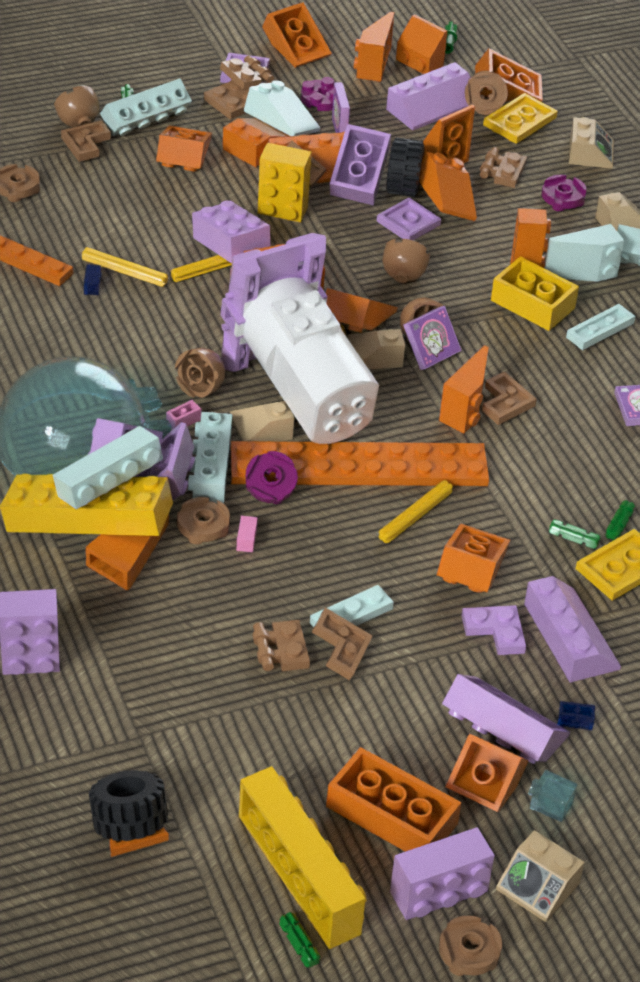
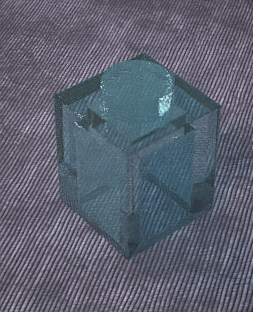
M545 770L541 778H535L530 786L528 793L532 796L530 808L562 822L574 803L578 784Z

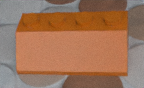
M345 131L341 133H321L292 137L280 136L269 138L268 143L288 146L291 141H294L303 150L312 151L311 157L326 168V172L316 183L331 181Z

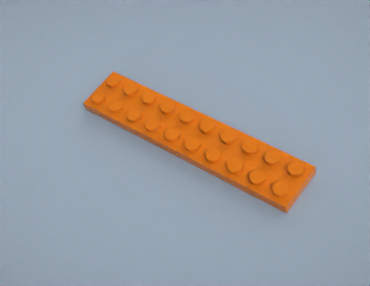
M231 441V484H246L245 474L249 462L256 455L266 454L268 451L281 452L293 461L298 476L297 485L436 486L443 480L451 483L452 486H488L489 483L484 443L336 442L318 444L314 442ZM272 472L270 475H264L268 482H276L278 480L275 472Z

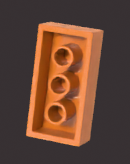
M360 747L328 784L326 807L406 852L447 838L458 825L461 802Z

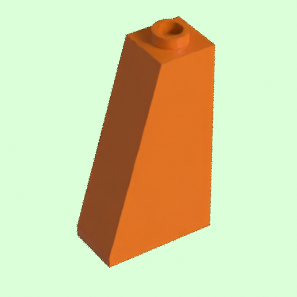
M169 514L159 536L100 534L86 546V566L128 591L168 527Z

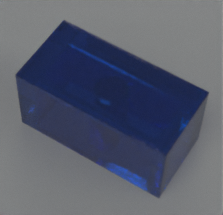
M86 264L84 295H99L101 265Z
M560 701L557 724L559 726L593 730L595 705Z

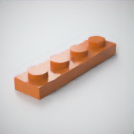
M0 235V261L57 286H61L73 275V266Z

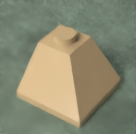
M617 192L599 196L595 218L601 226L611 224L616 231L619 224L640 229V211L624 195Z
M401 329L378 330L347 335L348 340L368 369L403 367L405 343Z
M285 401L230 411L233 424L241 441L281 442L293 439L294 416Z

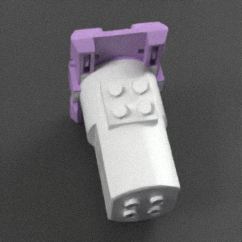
M310 233L290 239L282 246L264 251L255 249L233 256L229 292L225 293L226 298L222 299L221 317L225 321V324L221 325L224 331L221 359L225 370L232 372L248 368L249 361L257 359L309 439L318 444H331L353 436L372 421L379 384L342 331L339 322L326 304L327 295L320 286L326 253L325 235Z

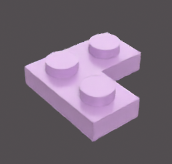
M516 605L462 609V620L466 636L493 634L498 655L525 654L526 644Z

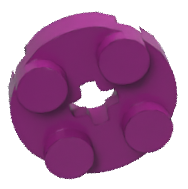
M324 77L322 80L304 81L302 83L300 99L306 107L311 109V105L315 106L317 111H330L333 109V78Z
M567 175L550 176L542 186L541 196L545 202L552 205V209L561 212L565 209L581 207L584 205L587 189L581 180L575 177L573 180L566 179Z
M268 451L266 454L256 455L251 459L246 468V488L259 501L273 504L282 503L294 492L297 485L298 476L293 461L287 455L277 451ZM272 472H275L278 480L276 482H268L264 475H270Z

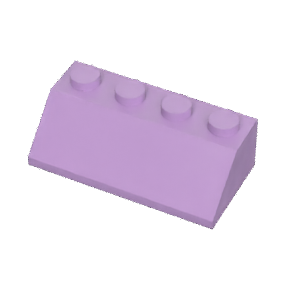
M454 62L388 88L386 110L412 131L436 122L469 106L464 93L465 86L470 78L469 73Z
M554 576L528 582L524 604L569 682L620 670L619 662L574 588Z
M458 674L442 703L450 709L448 713L462 721L464 718L473 722L472 728L485 735L488 732L497 737L495 741L508 749H511L512 746L521 751L520 757L534 764L536 761L546 762L570 734V731L475 676Z

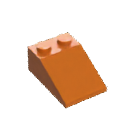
M304 2L267 14L262 26L271 44L295 68L331 56L332 53Z
M389 12L363 30L360 39H356L355 51L358 52V57H355L354 69L357 70L356 78L381 82L391 51L395 12Z
M490 48L475 65V74L480 71H492L501 76L508 90L506 101L511 102L523 93L540 102L543 101L541 74ZM487 87L480 91V95H484L489 98V94H492V90H488Z
M470 105L439 119L423 141L425 146L424 153L426 151L434 154L438 152L447 158L452 159L455 157L463 163L468 162L475 106Z
M237 118L223 127V150L257 167L260 165V157L269 138L291 136L257 118Z
M169 125L159 136L156 161L162 162L161 165L165 167L180 165L184 166V170L196 171L203 166L212 133Z
M426 151L421 162L419 177L421 186L440 212L475 221L477 215L469 173L464 168V163L455 157L451 159L438 152L434 154Z
M329 288L326 290V304L339 322L340 327L342 323L349 324L348 329L362 333L363 329L373 330L396 313L398 307L337 290Z
M485 345L443 385L439 421L463 434L471 427H475L480 419L479 409L483 400L482 390L489 349Z
M460 524L444 547L437 576L443 577L444 581L451 584L461 583L467 585L474 592L481 593L484 591L488 593L508 549L510 540Z

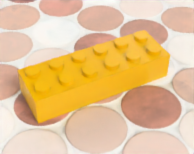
M17 474L0 505L7 532L159 536L173 505L168 477H132L130 480L111 489L108 493L102 494L88 502L87 505L75 509L58 497L53 474Z
M271 766L240 779L239 818L329 950L361 935L363 920L365 919L366 894L360 885L354 883L344 862L340 863L337 859L331 843L323 839L313 818L309 819L306 815L300 799L297 796L294 797L289 791L285 778L282 775L279 776Z

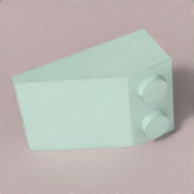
M283 82L260 83L249 88L244 112L291 137L319 132L320 126L293 90L285 87Z
M611 224L551 237L548 242L544 269L564 279L598 282L618 276L624 239Z

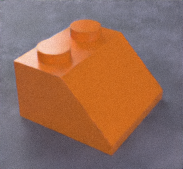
M414 14L397 42L396 60L423 74L443 67L447 30Z
M469 734L445 787L499 812L517 788L529 760L478 736Z

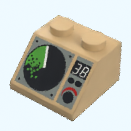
M574 117L570 136L569 164L612 169L614 139L595 119Z
M534 830L517 848L499 880L496 890L547 922L580 884L585 862Z

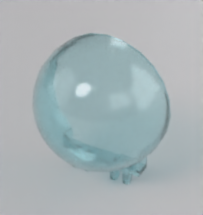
M74 356L58 357L44 361L27 370L13 383L4 396L0 405V459L4 466L15 476L17 474H55L89 454L93 440L92 431L96 425L97 418L163 432L162 439L172 431L170 430L172 426L166 419L154 421L149 419L147 412L158 410L162 405L161 400L157 397L158 393L155 387L137 388L134 379L127 380L117 370L97 360Z

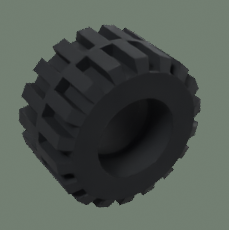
M397 137L394 139L387 173L386 188L389 194L411 197L417 195L425 147L423 141Z
M139 770L113 773L98 780V783L93 784L89 791L93 826L96 833L102 835L103 838L115 841H131L145 838V836L152 835L157 830L162 829L168 821L164 783L156 774Z

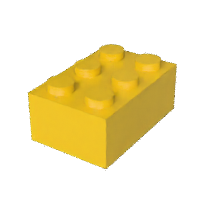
M272 143L266 144L260 157L257 214L302 222L308 208L312 151Z
M520 256L493 279L491 301L550 331L575 309L579 286Z

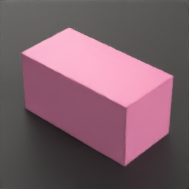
M193 400L166 412V424L172 430L181 422L186 423L188 427L201 420V408Z
M241 516L236 551L253 552L258 517Z

